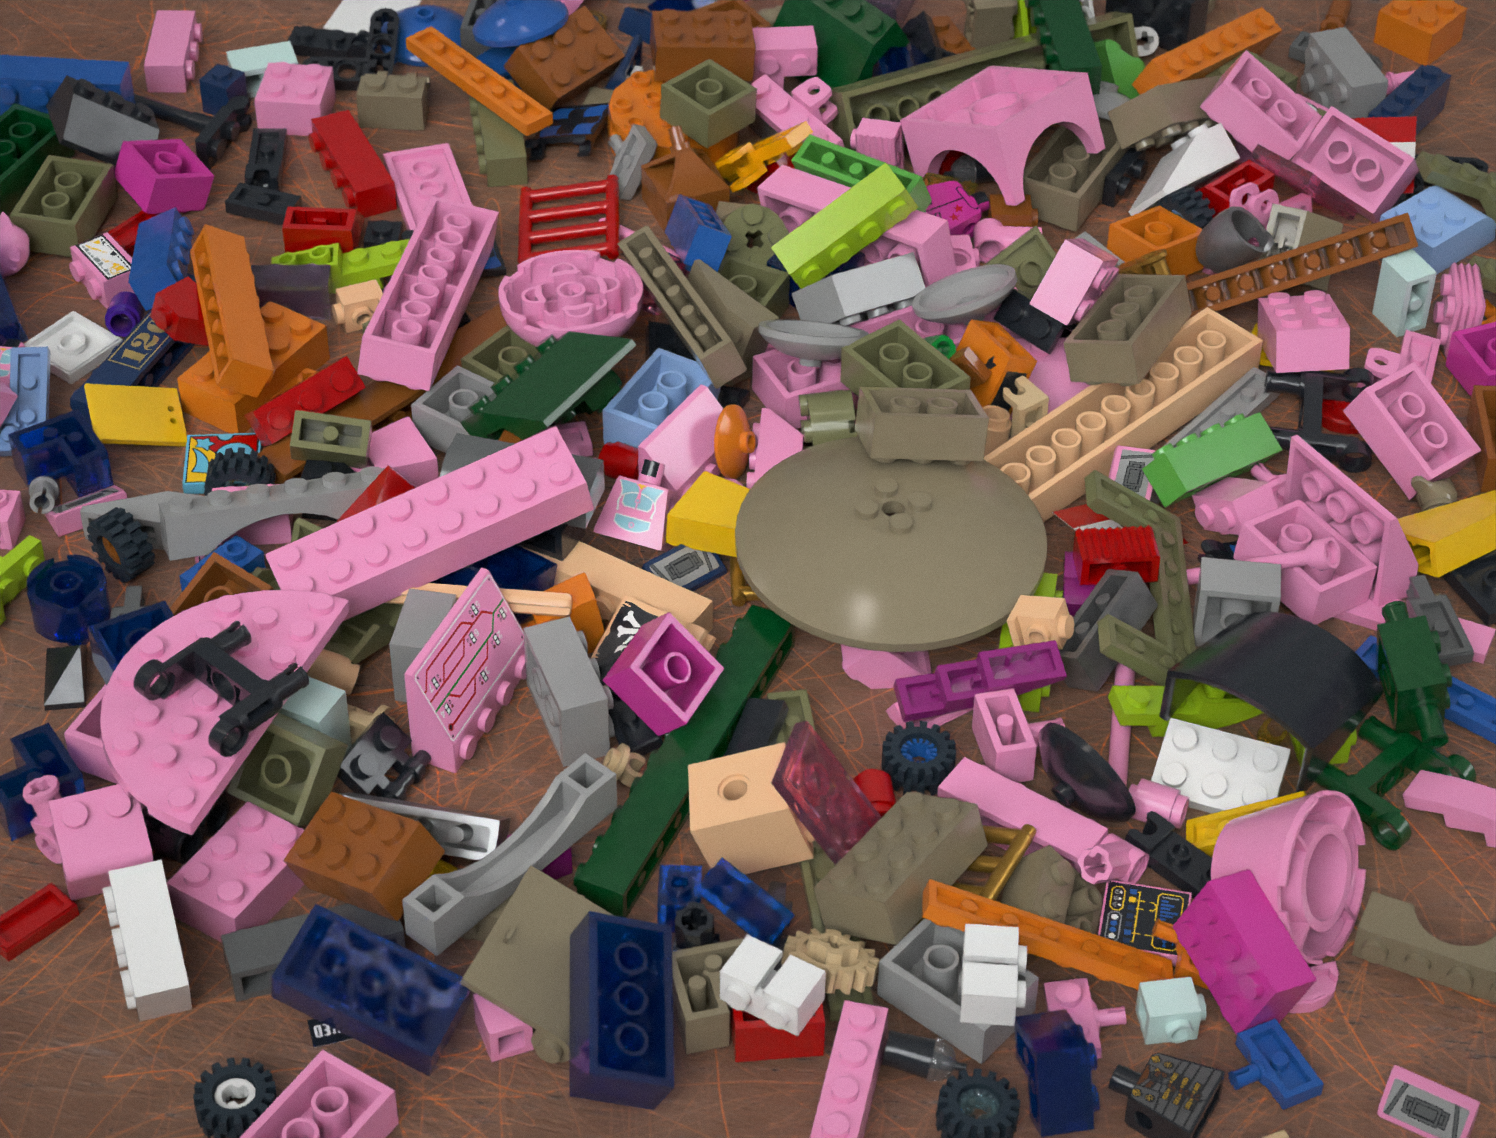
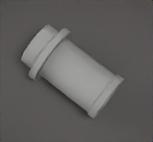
M39 476L31 481L29 485L31 509L38 513V509L41 507V514L49 513L53 509L55 500L59 495V486L53 478Z

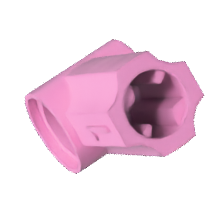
M992 218L980 220L974 227V249L978 248L979 261L987 263L1033 227L1003 226L1000 221Z
M1110 833L1103 839L1100 845H1096L1094 848L1083 849L1077 863L1082 871L1081 877L1089 883L1098 884L1119 880L1136 884L1144 874L1150 857L1148 853L1119 836Z

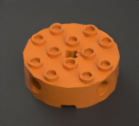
M653 70L637 71L614 89L608 105V140H610L609 138L612 135L618 134L624 141L633 124L641 125L647 129L658 144L654 157L650 162L671 154L670 147L673 145L668 129L673 126L660 118L661 85L667 81H655ZM740 130L709 148H705L686 134H684L686 142L690 143L691 148L704 150L714 164L727 152L737 148Z

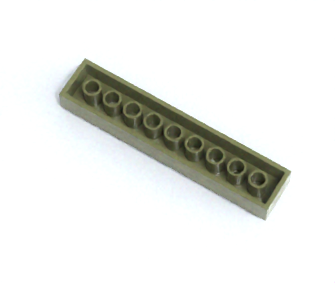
M1110 12L1086 19L1093 42L1105 39L1113 40L1120 44L1121 49L1127 54L1139 58L1132 13ZM1037 33L832 88V96L829 101L836 105L838 109L837 116L831 121L833 132L842 139L845 148L856 151V149L851 148L850 139L853 129L858 128L862 118L900 122L901 119L989 66L1049 70V64L1045 65L1043 60V45H1038ZM902 132V134H903V139H902V140H904V141H903V145H904V144H906V141H905L904 133Z

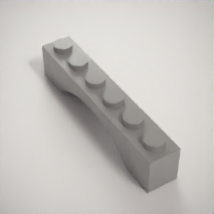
M371 466L361 469L360 472L350 474L332 472L318 479L305 480L293 478L279 485L254 484L248 486L246 490L240 491L215 490L208 493L207 496L194 498L189 496L173 497L168 502L158 503L164 549L170 561L209 555L222 541L238 530L262 519L282 514L308 513L339 519L385 468Z
M584 753L555 777L532 813L500 846L481 860L463 869L446 874L432 875L402 900L406 934L435 956L441 954L515 892L530 865L540 871L543 870L617 809L616 773Z

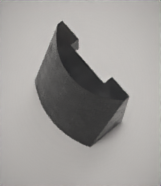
M1255 612L1239 617L1167 671L1159 717L1168 721L1199 683L1221 689L1246 701L1275 720L1305 747L1296 792H1306L1379 700L1384 689L1366 663L1349 646L1323 628L1288 614Z

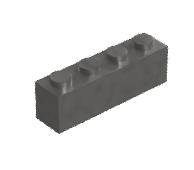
M352 792L340 793V795L421 822L445 850L444 855L481 860L507 839L506 836L509 833L511 819L509 817Z

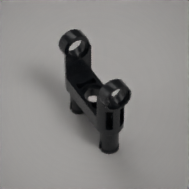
M1351 368L1343 372V374L1325 371H1305L1299 374L1289 372L1276 373L1271 369H1267L1264 383L1265 393L1296 395V399H1299L1297 430L1269 426L1282 450L1289 451L1291 437L1298 435L1329 462H1337L1341 469L1347 472L1360 473L1369 469L1372 465V449L1367 443L1359 441L1358 437L1321 433L1323 399L1352 402L1365 388L1374 384L1373 374L1364 368ZM1364 383L1366 386L1354 388L1349 386V384ZM1359 453L1363 454L1364 456L1359 458H1353L1347 456V454Z
M234 621L229 627L214 637L199 638L165 662H161L158 659L146 662L136 673L133 686L137 692L150 701L159 698L164 700L193 679L197 678L233 705V707L219 716L220 720L211 729L208 737V744L212 749L223 757H231L242 749L247 741L249 732L281 711L284 700L309 685V677L301 666L298 668L297 663L290 664L288 668L269 681L261 679L231 655L244 646L249 645L252 638L244 624L241 625L239 621ZM159 675L155 683L152 686H150L152 681Z

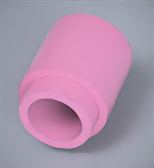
M1143 778L1138 785L1131 784L1129 792L1136 807V812L1132 819L1146 823L1148 812L1153 811L1173 824L1175 828H1181L1187 813L1189 797L1181 795V790Z

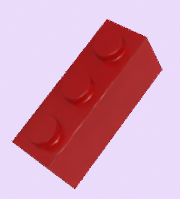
M345 356L244 416L263 447L292 433L295 410L323 414L365 389L366 386L357 374L348 356Z

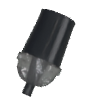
M968 154L957 158L952 163L950 171H944L945 178L951 177L952 180L959 182L964 188H972L974 185L995 181L990 172L979 161Z
M893 1030L889 1031L881 1065L925 1078L927 1082L931 1083L933 1081L946 1080L952 1075L954 1070L962 1071L966 1070L967 1064L956 1061L954 1049L949 1044L943 1042V1039L937 1037L936 1039Z

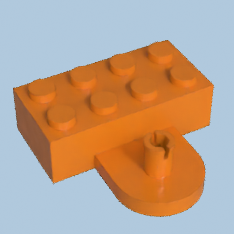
M269 301L260 309V312L264 319L266 339L270 345L271 361L275 367L271 383L264 386L258 398L218 387L209 351L177 378L182 412L230 434L245 433L251 426L244 415L318 372L316 370L330 359L327 326Z

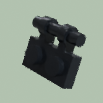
M382 712L372 720L345 753L337 777L353 793L368 795L372 791L377 797L404 801L407 798L406 791L410 786L419 783L426 774L425 767L431 761V756L426 751L419 750L413 758L409 757L404 750L412 740ZM390 767L399 774L394 782H390L384 776Z

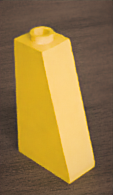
M704 471L667 514L666 543L674 546L682 544L695 550L737 557L735 551L736 520L741 504L750 489Z
M1496 490L1398 519L1419 564L1418 572L1438 578L1496 549Z

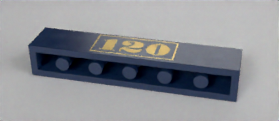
M187 273L188 276L196 283L195 275ZM150 309L149 313L139 324L132 328L128 336L112 350L106 360L94 369L84 384L72 394L70 407L73 412L75 426L93 432L84 389L85 384L159 387L196 344L173 340L164 330L156 326L150 317L152 310Z

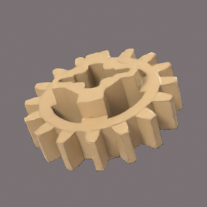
M811 929L809 935L805 932L797 931L795 937H787L781 964H784L790 955L826 971L825 993L834 994L836 989H840L841 992L849 995L851 988L864 992L865 986H873L879 958L875 957L876 951L874 949H864V941H851L849 934L841 935V931L826 929L825 933L821 934L818 930Z

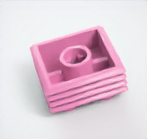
M1454 262L1450 266L1449 274H1443L1441 277L1440 294L1443 295L1442 302L1435 303L1433 320L1434 323H1440L1437 329V339L1441 340L1440 345H1443L1446 357L1452 332L1482 324L1486 305L1480 269L1477 264L1471 266L1468 263L1464 266L1462 262L1459 265Z

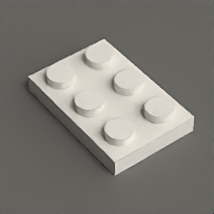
M1170 718L1151 781L1181 790V795L1190 798L1188 807L1213 814L1277 798L1286 772L1291 749Z

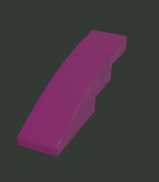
M1053 640L979 652L976 660L938 665L935 673L899 678L895 680L893 687L902 720L906 722L973 708L974 694L1014 688L1016 695H1020L1065 680L1067 675L1057 642Z

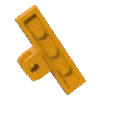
M804 121L752 145L748 142L727 152L714 163L721 176L727 178L729 182L735 180L729 186L733 193L747 187L768 170L764 165L765 161L770 165L785 155L784 152H786L787 156L796 153L804 143L803 140L813 133V130L808 122Z

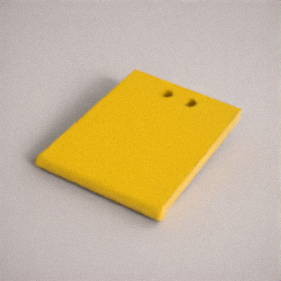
M89 383L84 385L95 443L186 447L187 433L177 388Z

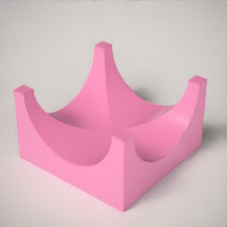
M989 66L900 120L914 174L922 176L926 186L937 184L939 168L950 150L961 151L975 158L990 172L1003 194L1006 205L1013 206L1025 200L1023 190L1025 162L1032 144L1047 127L1057 123L1068 128L1079 137L1087 153L1097 154L1105 149L1088 73Z

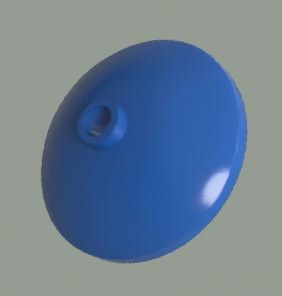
M498 0L478 17L473 25L472 32L476 42L484 46H518L542 39L554 33L567 22L569 14L566 5L559 0Z
M415 5L396 11L399 15L401 28L397 62L411 66H429L406 49L405 38L430 26L461 47L460 27L464 17L458 12L438 5ZM384 22V25L381 26L382 33L387 34L388 22ZM387 45L379 46L384 54L391 50V47Z

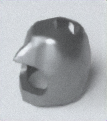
M1232 206L1220 212L1203 228L1197 239L1196 255L1200 264L1206 269H1211L1214 273H1220L1245 265L1250 260L1260 257L1273 246L1274 241L1271 234L1266 231L1254 215L1242 207ZM1255 237L1259 242V246H1253L1248 241Z

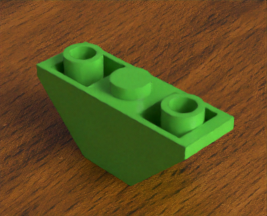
M1105 39L1094 42L1102 64L1101 81L1118 85L1117 93L1125 95L1130 99L1139 96L1140 94L1131 84L1145 69V63L1141 59L1127 54L1121 49L1120 44L1113 40Z

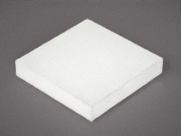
M72 311L25 342L24 346L48 347L51 352L50 372L72 385L101 365L123 339Z

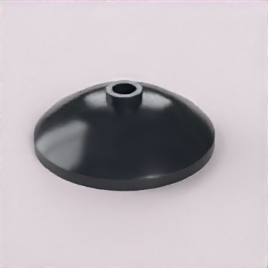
M1048 723L1039 731L1038 746L1043 767L1054 785L1052 788L1054 796L1066 807L1073 805L1088 816L1113 823L1127 822L1135 815V803L1126 785L1110 764L1091 745L1073 731L1056 723Z

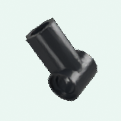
M689 902L684 909L676 912L673 951L720 942V934L715 933L714 914L710 913L703 903Z

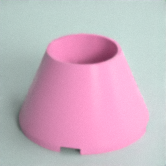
M1322 790L1232 819L1224 826L1216 841L1211 862V880L1250 869L1306 963L1322 964L1324 957H1335L1345 945L1355 925L1362 902L1366 869L1358 868V845H1365V836L1359 813L1353 802L1345 794L1338 791Z

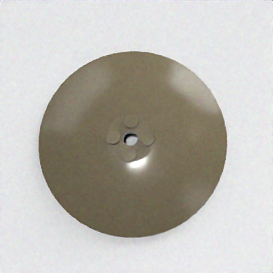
M850 437L829 441L797 452L779 462L759 478L747 493L737 515L735 551L744 578L754 593L765 605L792 625L817 637L849 647L885 652H916L935 650L971 641L1005 624L1020 595L1033 596L1042 580L1047 559V537L1041 515L1026 492L1011 477L984 459L983 461H971L967 465L953 464L948 460H933L930 464H919L911 459H896L893 463H881L869 457L859 437ZM886 513H896L892 516L886 515Z

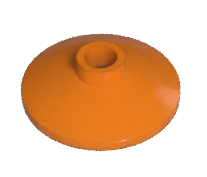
M727 405L721 411L717 420L714 435V451L721 474L727 479H738L747 467L750 453H753L755 450L756 438L754 432L750 429L745 411L739 405Z

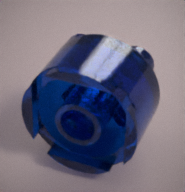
M74 554L67 555V560L55 563L54 558H51L37 565L27 578V596L34 629L46 639L67 643L69 646L86 645L91 637L100 633L110 622L112 606L107 580L101 565L94 559Z

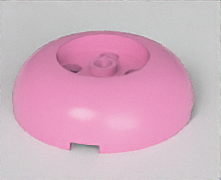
M587 250L555 251L530 258L518 264V271L511 277L505 276L499 286V305L506 323L516 335L534 346L551 334L558 339L569 331L621 337L636 321L643 302V283L631 265L619 258L614 262L601 259L600 252Z

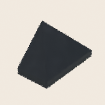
M87 645L47 648L44 690L45 711L86 707Z

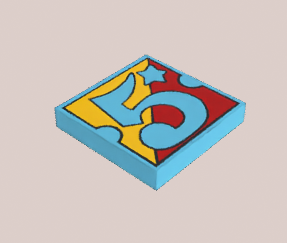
M256 434L187 435L182 481L183 493L204 494L209 462L211 459H215V454L218 452L225 455V450L232 448L233 452L237 453L238 447L245 448V454H250L251 450L258 451V453L262 451L263 445ZM241 479L229 480V482L238 486L252 485Z

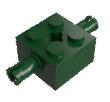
M1390 602L1382 608V615L1386 623L1377 624L1376 672L1384 689L1383 695L1394 730L1399 734L1401 732L1407 733L1419 730L1424 748H1441L1449 741L1444 729L1445 709H1450L1451 707L1447 688L1452 687V677L1448 664H1441L1438 656L1441 653L1439 634L1436 629L1430 630L1426 615L1409 618L1405 602Z

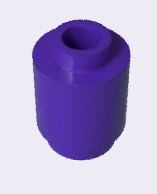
M125 291L116 294L112 298L105 315V324L112 334L118 337H127L132 328L143 319L145 309L136 294Z

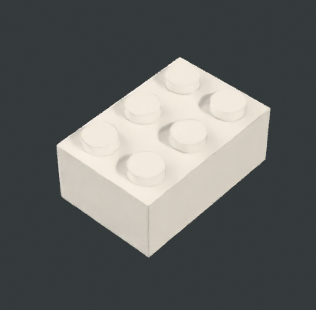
M162 860L108 871L111 886L102 889L110 927L116 925L120 927L111 929L119 968L128 966V970L120 971L128 1010L137 1008L139 1021L191 1010L189 983Z

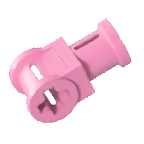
M45 775L29 782L23 788L22 796L25 802L32 804L37 814L30 823L36 833L35 841L38 848L49 860L56 864H61L59 846L48 801L62 798L59 793L60 783L54 775Z

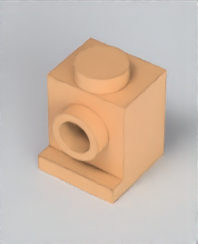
M376 279L335 289L337 303L332 304V312L336 324H342L346 333L363 329L362 324L371 320L383 295Z
M1020 595L1007 619L1014 647L1056 640L1058 649L1062 650L1067 639H1070L1074 632V619L1072 615H1069L1065 598Z

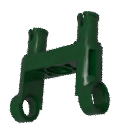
M1372 715L1360 727L1358 737L1366 740L1382 752L1359 772L1350 776L1329 762L1314 782L1326 790L1338 791L1349 797L1355 805L1361 821L1371 827L1372 834L1377 842L1389 850H1397L1411 838V828L1407 820L1400 814L1402 811L1382 798L1387 792L1412 771L1416 774L1420 770L1453 776L1449 771L1450 768L1460 778L1471 782L1476 781V772L1472 764L1463 756L1452 754L1446 757L1435 749H1426L1423 747L1422 741L1411 733L1401 732L1399 734ZM1387 823L1396 830L1398 836L1389 828Z

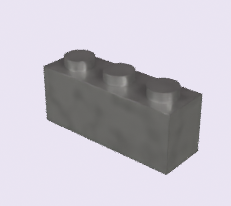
M1108 569L1073 617V635L1070 639H1067L1063 649H1059L1067 675L1064 682L1068 687L1099 691L1118 663L1100 653L1098 621L1107 614H1110L1140 631L1157 608L1156 600L1138 572Z

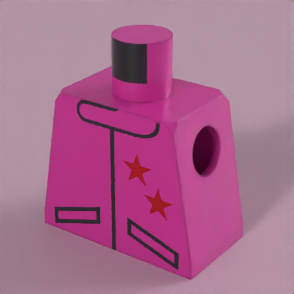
M954 180L926 186L932 202L925 210V213L948 220L950 235H970V238L974 237L975 225L980 221L982 212L989 209V200L986 194L980 191L969 195L961 184Z

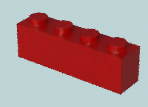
M349 109L311 119L312 133L308 134L311 150L313 153L318 152L323 170H329L334 188L342 191L346 207L357 209L364 215V218L397 210L395 182Z

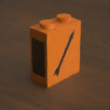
M971 319L956 352L969 346L992 373L985 383L970 390L982 408L988 405L999 406L1007 410L1011 416L1013 407L1004 400L1003 388L1006 387L1013 394L1017 395L1018 389L1015 386V379L1021 376L1029 379L1037 360L999 323Z

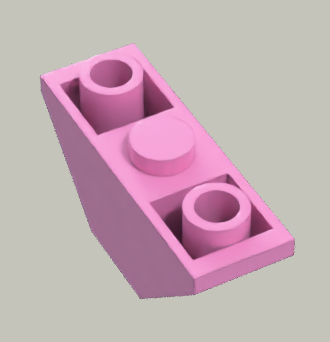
M762 408L760 423H753V432L756 438V445L758 446L755 447L753 453H750L749 469L755 470V472L747 473L746 488L749 489L769 469L782 460L803 450L804 435L769 408Z

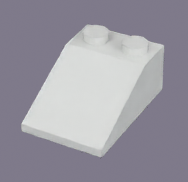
M1205 123L1190 131L1187 136L1171 144L1173 151L1161 158L1129 210L1131 216L1156 206L1160 199L1183 187H1194L1240 159L1222 123L1209 129Z

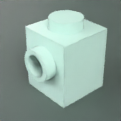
M1191 977L1139 982L1135 1011L1145 1045L1167 1042L1182 1043L1198 1038L1200 1021L1206 1019V1004L1203 995L1196 994Z

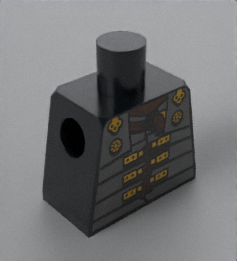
M1155 1053L1151 1055L1142 1073L1118 1064L1111 1076L1108 1088L1128 1097L1124 1121L1129 1127L1147 1138H1199L1220 1101L1225 1072L1166 1054Z

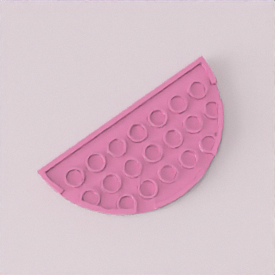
M264 590L225 595L187 609L148 632L127 652L112 673L101 704L100 725L104 753L116 781L128 796L132 794L138 801L148 808V813L157 820L192 836L277 715L275 714L249 732L246 743L235 755L223 757L209 746L208 737L211 729L220 720L219 716L233 707V705L197 678L164 700L159 698L150 701L137 692L133 686L135 675L142 665L152 659L165 662L199 638H212L229 627L234 621H239L241 625L244 624L249 630L252 641L249 645L232 654L231 656L261 679L268 681L288 668L292 663H297L298 668L301 666L307 673L349 613V600L327 593L296 590ZM159 675L152 681L150 686H152L155 683Z

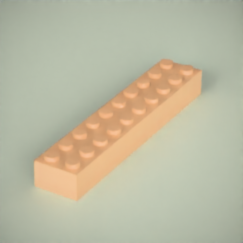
M1206 307L1184 323L1140 384L1133 386H1121L1119 383L1090 385L984 456V460L1011 477L1026 492L1035 504L1044 523L1055 515L1052 512L1064 509L1086 493L1084 478L1092 471L1096 470L1107 477L1109 476L1114 451L1118 445L1150 449L1203 412L1253 367L1258 369L1263 340Z

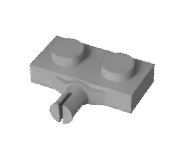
M635 124L632 125L624 141L618 134L612 135L609 138L610 140H608V144L615 151L616 156L609 175L614 174L618 176L619 198L630 201L641 184V165L650 162L658 145L644 126Z

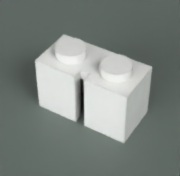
M965 924L960 1022L1014 1026L1016 1008H1025L1026 981H1018V972H1026L1027 946L1018 945L1019 927Z
M747 935L720 970V999L736 1010H744L765 1020L773 1028L783 1029L798 1036L825 999L826 971L790 955L777 972L773 969L782 958L783 951Z

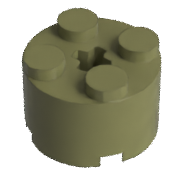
M749 204L734 210L721 219L732 236L725 254L771 268H775L780 264L781 261L771 247L787 236L789 231L774 211L761 205ZM748 236H750L753 239L752 248H748L746 246V244L748 243Z
M835 390L798 395L801 417L807 416V420H800L801 433L804 435L803 442L810 443V446L804 447L805 449L833 440L858 437L855 430L856 418L851 390Z

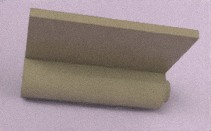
M530 865L460 981V984L536 1029L532 1035L531 1043L536 1054L542 1060L548 1063L567 1062L571 1059L635 944V932L624 921Z

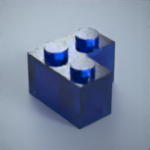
M78 409L8 434L15 469L28 488L31 481L39 476H49L54 480L65 477L76 495L80 498L114 485L108 451Z
M49 723L10 738L17 769L0 775V823L11 841L35 832L30 822L37 814L32 804L25 802L22 796L23 788L32 780L45 775H54L60 783L59 793L62 798L86 792L81 771Z
M1066 1009L1015 1016L1016 1059L1027 1075L1030 1119L1040 1136L1046 1137L1093 1130L1094 1112L1099 1111L1100 1101L1097 1087L1095 1084H1092L1091 1070L1097 1069L1098 1062L1095 1046L1092 1042L1088 1043L1085 1039L1082 1026L1075 1024Z

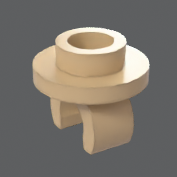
M622 743L616 749L611 748L607 752L602 765L616 773V781L619 779L624 785L631 787L632 782L637 776L642 777L643 774L638 771L644 765L646 759L637 753H630V747Z

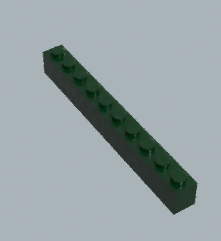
M753 604L743 618L739 617L736 620L731 638L727 643L720 645L716 654V660L724 667V670L687 724L667 732L659 750L654 749L650 754L647 769L642 777L637 776L632 782L624 805H618L617 809L614 810L611 825L606 833H600L596 838L592 855L586 863L582 862L578 866L573 879V885L577 887L578 894L585 895V898L620 920L625 921L690 816L688 765L724 757L748 698H763L794 648V625L777 615L774 611Z

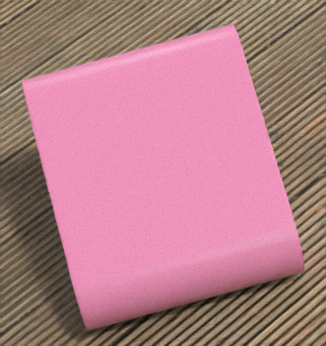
M119 784L48 801L66 885L72 901L103 893L102 888L111 886L108 871L154 861L140 802L132 794L128 796Z

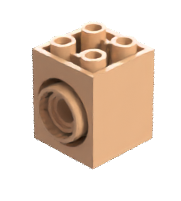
M785 742L688 765L690 832L717 881L814 859L813 841L819 839L815 818L811 815V808L816 807V796L811 782H804V773L800 759L798 757L792 758Z

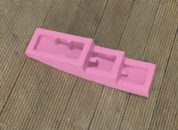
M1420 770L1403 793L1405 807L1443 814L1446 827L1484 833L1487 846L1496 848V789L1462 778Z

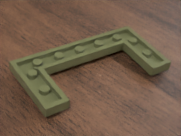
M1421 151L1415 161L1425 182L1479 199L1487 216L1496 223V172H1490L1489 174L1478 170L1469 163L1460 164L1451 161L1442 154L1433 155ZM1473 255L1468 263L1471 266L1475 264L1479 266L1483 289L1496 293V259H1485Z
M1094 470L1084 478L1087 506L1095 513L1102 514L1115 521L1121 527L1135 526L1138 528L1141 525L1145 528L1150 525L1153 529L1161 557L1158 582H1149L1150 592L1158 604L1153 612L1155 639L1107 614L1097 622L1100 653L1134 670L1137 674L1165 686L1167 671L1196 650L1181 520L1176 515Z

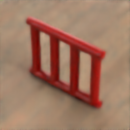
M611 174L605 180L534 190L527 186L521 188L519 197L518 264L538 255L564 250L600 252V257L618 258L620 249L617 244L620 242L618 176ZM606 193V200L533 210V203ZM606 214V221L532 231V224ZM606 235V242L532 252V245Z

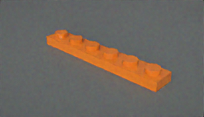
M432 26L405 38L408 51L525 136L534 134L553 124V113Z
M931 879L928 880L923 890L922 918L931 920L938 926L952 927L964 932L965 924L1019 927L1018 945L1027 946V954L1051 960L1064 968L1072 967L1093 974L1103 981H1114L1132 987L1137 991L1139 989V982L1174 979L1172 960Z

